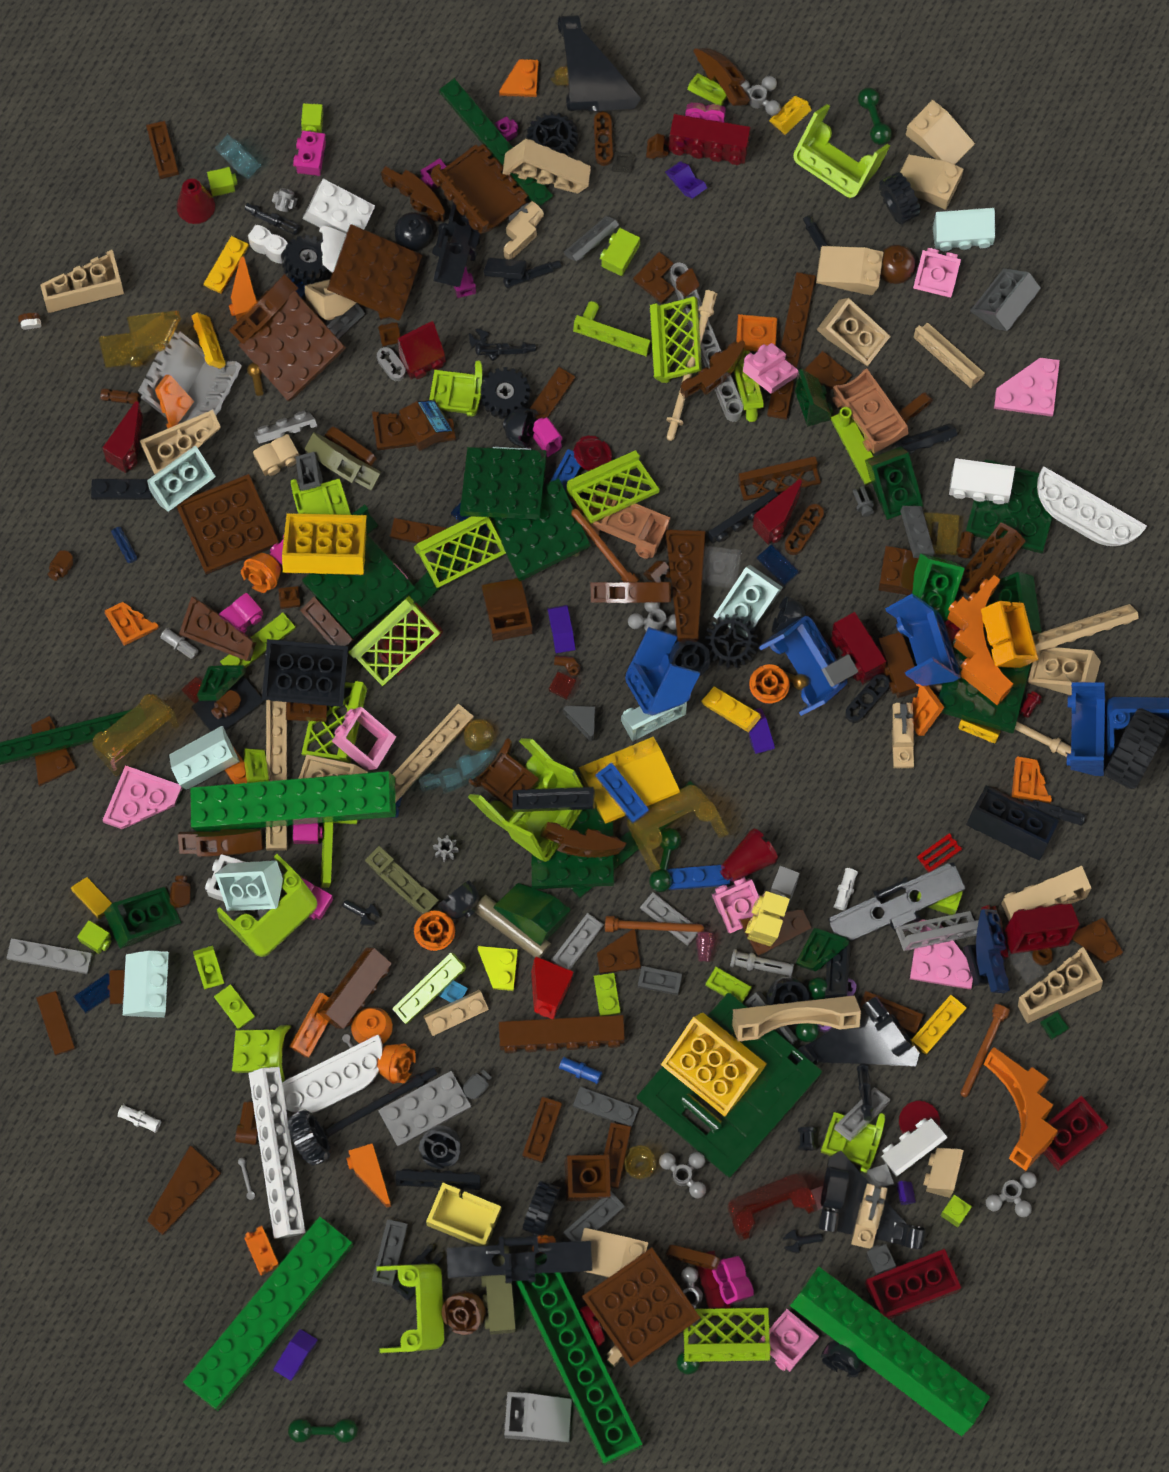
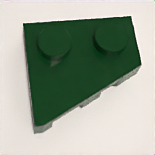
M244 665L208 666L197 694L199 701L219 700L246 673Z
M814 927L796 964L816 972L849 944L847 938Z

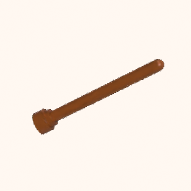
M573 509L571 512L572 516L581 524L584 531L621 575V580L623 582H637L639 580L637 576L631 572L628 573L579 510Z
M606 916L605 932H614V930L618 931V929L702 932L704 930L702 924L622 921L615 918V916Z
M994 1005L992 1010L993 1020L961 1090L962 1097L969 1095L997 1029L1010 1013V1010L1002 1005Z

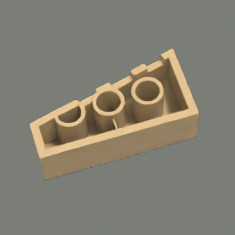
M525 139L505 153L503 174L510 175V172L519 174L518 178L524 180L527 177L537 179V183L543 185L553 183L555 188L578 194L589 185L591 166L584 164L580 160L572 159L566 154L551 150L549 147L537 144L533 140Z
M113 250L106 252L107 255L101 258L96 257L90 260V263L82 267L79 265L73 268V271L66 275L61 274L40 284L48 313L124 294Z
M1080 866L1054 878L1047 879L1040 884L1028 886L1021 892H1011L1004 896L1005 898L1001 904L1010 921L1014 912L1019 909L1029 910L1039 906L1050 907L1059 903L1071 904L1086 899L1091 886L1083 867Z
M1085 948L1079 949L1075 955L1069 957L1060 967L1053 970L1041 982L1039 981L1019 997L1018 1008L1027 1024L1101 990L1103 981Z

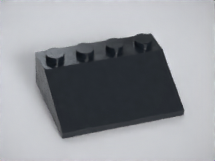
M267 639L262 700L343 707L348 646Z

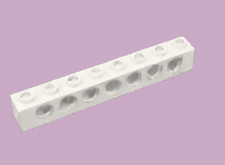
M280 1067L261 1068L250 1072L249 1080L274 1239L293 1237L305 1233L290 1131L288 1129Z

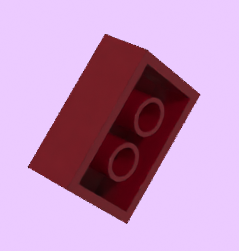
M853 612L835 622L831 642L835 648H840L843 653L841 656L850 655L858 670L853 675L855 680H860L862 684L871 681L874 676L883 674L886 660L857 614Z
M1059 903L1050 907L1039 906L1029 910L1019 909L1014 912L1004 931V936L1011 954L1068 946L1079 926V922L1072 903Z
M1081 1095L1048 1122L1058 1132L1043 1154L1059 1171L1106 1133L1109 1127Z

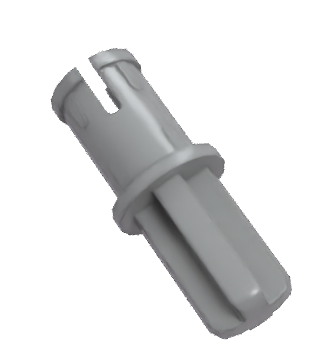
M169 628L162 632L160 639L173 646L175 651L179 650L190 659L196 657L198 649L185 641L184 637H179Z

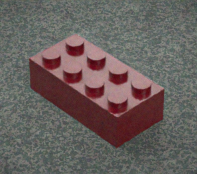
M674 114L670 131L669 151H672L675 155L690 154L697 159L707 157L715 162L725 160L733 165L745 164L750 127Z
M945 1249L866 1279L865 1282L875 1309L888 1319L958 1293L961 1289Z

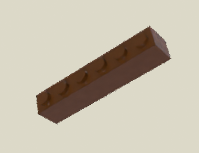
M623 1015L499 1022L500 1050H504V1053H516L517 1049H525V1052L538 1051L537 1048H546V1051H557L558 1047H567V1050H577L579 1046L597 1049L600 1048V1045L617 1048L620 1047V1044H624L625 1040Z

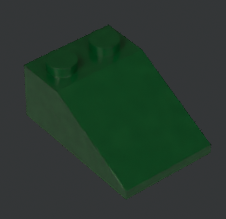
M798 370L795 393L807 427L829 421L833 409L831 403L826 401L825 386L820 385L819 379L805 370Z
M903 447L895 448L865 460L871 483L887 520L901 515L902 506L923 507L909 452Z
M517 883L493 907L539 946L562 926L571 910L555 896Z
M165 887L114 902L104 911V915L120 949L139 943L181 924L174 906L170 903V897Z

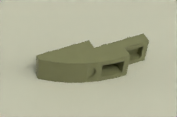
M313 432L305 447L308 453L315 452L317 460L349 482L353 483L355 481L369 490L373 489L381 474L379 470L348 454V450L316 432Z

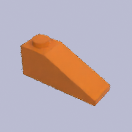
M241 257L231 294L232 304L229 305L231 316H236L237 321L256 303L244 257Z
M373 1143L349 1150L350 1157L346 1158L349 1169H354L358 1178L386 1207H391Z

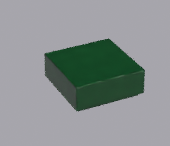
M1058 1011L1040 1022L1051 1040L1069 1030Z

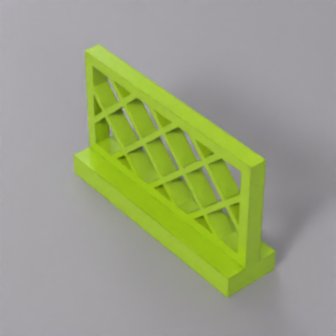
M694 296L664 305L657 303L650 305L654 378L661 383H668L672 378L701 371L697 298ZM692 303V309L688 315L683 313L682 311L685 306ZM674 308L676 312L669 320L666 310ZM681 313L685 316V319L680 326H677L674 322ZM689 320H691L693 322V327L689 331V333H687L683 329L687 325ZM674 325L677 330L670 338L668 330ZM681 332L685 333L687 336L681 344H678L675 340ZM690 339H693L694 346L690 351L686 350L684 347ZM675 343L679 347L671 356L669 348ZM684 350L688 354L682 362H679L676 358ZM691 357H694L695 366L687 368L685 365ZM674 361L680 364L675 372L670 373V367Z
M636 450L568 480L567 494L575 499L590 523H594L659 493L660 489L639 461L640 456ZM638 468L641 476L629 475V472ZM615 477L625 478L623 485L614 483L612 480ZM627 479L639 482L637 489L626 486ZM600 484L608 486L606 493L595 490L596 486ZM640 484L649 485L651 490H640ZM610 487L620 489V496L609 494ZM624 491L635 493V496L631 499L622 497ZM585 492L591 494L589 500L580 498L578 494ZM593 495L604 497L603 504L593 502ZM607 498L618 501V504L614 507L605 505ZM590 506L600 508V513L593 516L589 511Z
M469 517L414 546L436 588L506 554L489 517ZM484 524L490 530L488 538L478 535L479 527ZM462 535L474 536L471 546L460 543ZM476 537L487 541L484 551L474 548ZM489 542L497 544L501 552L497 554L487 552ZM446 543L456 545L453 555L443 552ZM459 546L469 549L467 560L456 556ZM430 551L438 553L436 564L429 562L425 554ZM472 551L483 554L481 562L469 561ZM441 555L452 558L450 568L439 565ZM455 559L465 562L463 571L452 570ZM438 568L448 571L446 579L441 582L436 577Z
M408 596L348 653L353 658H356L383 686L441 632L414 604L413 599ZM411 610L418 615V623H407V614ZM395 625L404 626V636H393V627ZM407 626H418V637H407ZM421 627H429L434 634L429 638L421 637ZM380 639H389V650L378 649V641ZM392 639L403 640V650H392ZM407 640H418V646L415 651H406ZM366 652H375V663L366 662L362 655ZM378 652L389 653V664L378 663ZM392 653L403 654V662L401 664H392ZM378 666L389 667V675L384 680L378 674Z
M355 681V683L345 682V688L352 689L351 694L343 700V705L347 708V712L350 709L363 708L367 692L365 684ZM328 706L329 710L326 717L333 713L337 720L328 727L322 722L325 729L316 735L312 729L313 725L319 721H309L302 755H311L351 764L352 758L340 748H338L337 755L327 752L326 749L334 744L332 740L322 745L318 739L327 732L334 738L330 730L338 724L342 725V722L345 720L344 716L338 718L334 712L340 708L339 706L332 708ZM357 720L346 736V739L353 745H355L360 724ZM317 740L321 748L315 752L308 751L309 744Z
M768 1308L695 1309L701 1321L695 1327L690 1325L689 1328L691 1330L689 1332L688 1327L684 1330V1362L770 1360ZM713 1315H718L723 1319L717 1326L708 1320ZM734 1315H740L744 1319L738 1326L729 1320ZM754 1315H764V1321L759 1326L751 1320ZM747 1322L755 1328L749 1335L741 1330ZM704 1323L713 1329L706 1336L698 1330ZM725 1323L734 1329L727 1336L719 1330ZM738 1332L745 1339L741 1343H734L730 1338ZM759 1332L765 1337V1343H756L751 1338ZM694 1333L702 1339L698 1344H688V1338ZM714 1333H717L723 1340L720 1343H712L709 1338Z

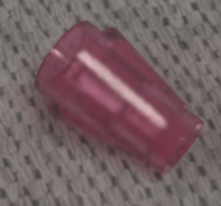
M698 932L697 937H695L698 961L710 962L716 938H714V933Z

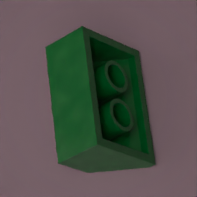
M1016 572L1001 578L997 589L989 598L990 605L998 601L1024 603L1032 635L1041 633L1034 576Z

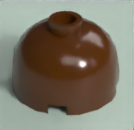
M890 245L883 249L880 276L886 282L892 284L904 283L914 274L916 265L912 252L901 245Z
M458 1291L443 1304L441 1314L446 1325L449 1324L453 1328L452 1331L454 1333L468 1335L477 1330L485 1318V1307L483 1301L475 1293Z

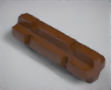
M102 389L100 399L104 401L111 399L112 402H129V404H134L135 401L139 402V394L133 392L129 394V392L118 390L110 392V389Z

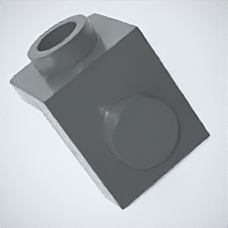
M886 1244L873 1246L867 1251L868 1263H871L876 1275L896 1268Z

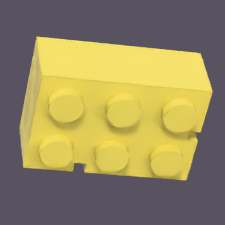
M767 891L763 896L759 895L751 912L755 915L748 922L745 933H748L747 939L771 947L778 938L783 920H780V916H785L790 899Z
M442 1183L427 1218V1226L475 1246H487L493 1233L492 1228H495L500 1216L501 1206L465 1191L462 1199L460 1198V1189Z

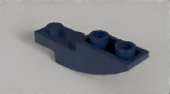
M983 909L980 913L976 936L980 976H987L992 993H1006L1010 989L1003 965L1004 961L1000 953L1006 949L1000 917L997 910Z

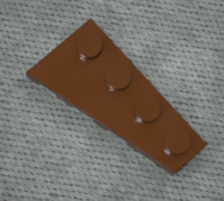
M372 411L377 451L416 446L401 422L399 415L394 413L379 414V412ZM446 419L454 431L453 419ZM455 431L436 443L456 440Z
M191 596L179 635L240 659L251 661L257 642L199 599Z
M190 1145L147 1221L161 1235H164L221 1173Z

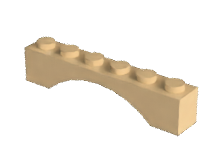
M855 996L733 1009L732 1026L738 1041L759 1039L773 1029L791 1024L811 1023L826 1025L839 1030L860 1027L861 1010Z

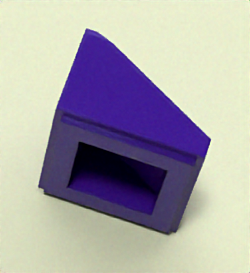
M899 1181L897 1189L900 1204L916 1203L912 1183Z

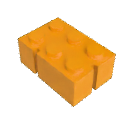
M998 601L981 609L987 639L990 646H993V649H991L992 659L996 667L1021 668L1039 660L1024 603Z

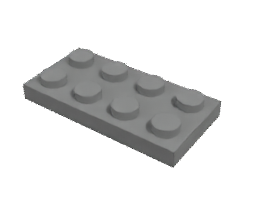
M452 1071L379 1109L378 1112L397 1147H400L424 1134L430 1128L438 1126L470 1109L471 1105Z

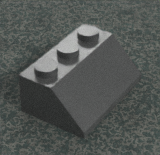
M1003 268L970 312L993 328L1008 331L1041 288L1029 272Z

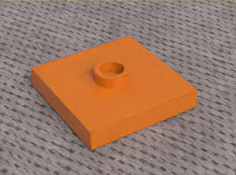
M738 314L736 342L738 343L743 340L745 342V351L758 352V349L763 344L768 346L773 343L776 346L777 318Z

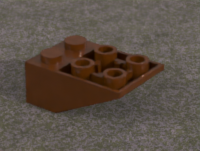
M518 578L481 585L493 642L532 634L529 609L522 582Z

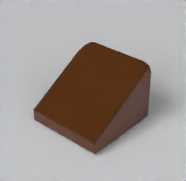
M692 268L676 278V288L684 297L699 287V282Z

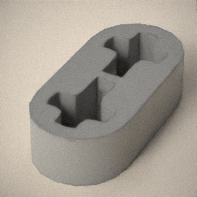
M388 347L381 348L377 352L378 363L393 381L402 380L406 375L403 363L392 349ZM382 354H390L389 359L391 362L389 363L386 359L382 360ZM392 366H394L397 370L401 369L400 375L396 373L393 374L394 371Z

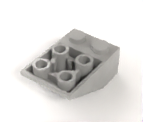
M507 1392L505 1438L569 1442L572 1399Z

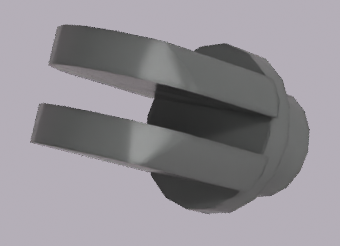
M862 485L860 490L865 502H861L856 488L852 489L858 504L856 507L857 511L861 512L863 517H867L873 514L872 507L874 503L869 500L866 490Z
M484 1069L480 1072L481 1075L475 1073L464 1083L463 1093L469 1099L479 1098L488 1088L489 1084L486 1081H490L492 1077Z

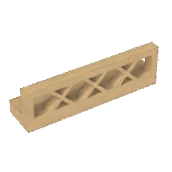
M928 322L923 327L919 325L915 329L914 338L970 388L985 375L980 368Z

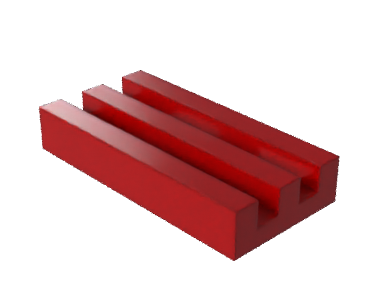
M949 833L918 855L917 859L927 872H931L962 851V848L957 845L955 839L953 840L952 835ZM949 840L950 843L924 861V857ZM951 847L955 848L952 852L947 854L945 857L940 859L931 867L928 866L930 862L935 860L937 857L942 855Z

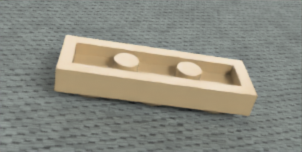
M477 990L423 1017L431 1035L434 1036L489 1009L481 991Z

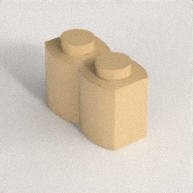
M288 434L253 451L254 457L264 476L268 474L270 476L279 473L280 468L295 465V457L299 456Z

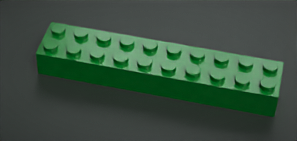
M389 771L191 788V828L197 832L396 817L395 776Z
M319 1216L183 1381L184 1385L218 1412L353 1248V1243Z
M546 1254L535 1258V1262L539 1265L547 1261ZM560 1272L535 1274V1282L529 1283V1280L515 1281L603 1466L642 1448L643 1444Z
M819 1266L808 1278L790 1305L839 1344L850 1348L861 1361L961 1437L974 1424L990 1398L988 1394Z

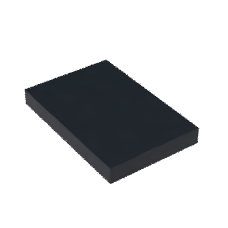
M244 675L229 689L238 693L241 700L239 708L229 716H222L220 719H217L212 714L211 710L215 707L214 703L216 701H198L191 706L210 731L223 726L226 732L265 703Z

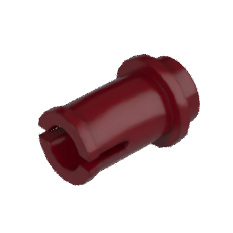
M1033 691L1026 695L1027 699L1019 710V713H1024L1023 716L1029 718L1037 704L1041 703L1042 697Z

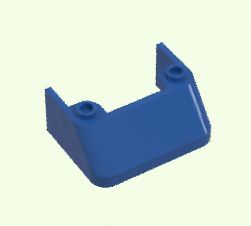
M910 594L885 608L887 613L897 619L896 627L898 631L909 637L917 666L906 671V676L921 686L954 682L961 678V672L945 622L937 610L914 594Z
M808 616L795 621L759 646L760 650L770 646L777 654L785 652L797 673L808 677L809 685L802 688L801 698L807 706L799 712L801 716L825 704L847 685V679L833 687L827 681L821 669L835 661L836 658L817 626Z
M648 627L626 672L625 680L643 713L653 716L685 704L690 699L691 691L700 673L670 664L669 653L677 639V635Z
M1072 682V695H1068V708H1072L1071 754L1067 753V766H1071V770L1094 776H1104L1105 683Z
M1110 698L1105 705L1106 756H1111L1114 749V729L1125 728L1138 708H1143L1161 718L1169 719V698Z

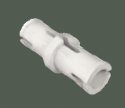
M845 868L842 883L838 885L839 892L834 908L843 911L847 910L850 895L854 892L853 886L858 874L856 870Z
M124 1104L118 1112V1117L133 1122L134 1126H142L155 1133L161 1124V1120L146 1115L142 1110L137 1111Z

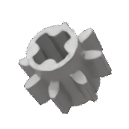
M281 188L280 191L274 193L272 202H275L277 210L289 212V209L295 208L297 198H294L293 191Z
M448 835L444 839L438 837V845H433V849L438 850L435 853V857H443V862L449 857L454 860L453 852H459L457 847H453L457 843L456 839L451 841ZM442 846L449 847V851L442 850Z

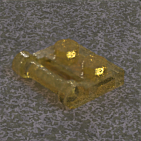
M924 513L930 539L932 522H938L937 545H932L934 553L956 555L959 515Z

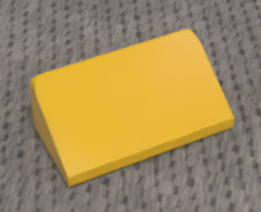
M794 96L769 121L786 135L811 111L808 101Z
M961 719L958 727L962 731L994 744L997 742L1001 732L1000 730Z
M88 877L71 887L72 892L98 919L104 916V911L112 904Z

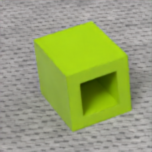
M303 103L302 131L322 133V104Z
M230 167L207 172L212 196L235 192L234 185L238 184L235 173L231 174Z
M89 920L77 936L79 942L98 954L102 950L106 951L111 944L110 934Z
M954 1195L943 1210L941 1217L958 1228L972 1206Z

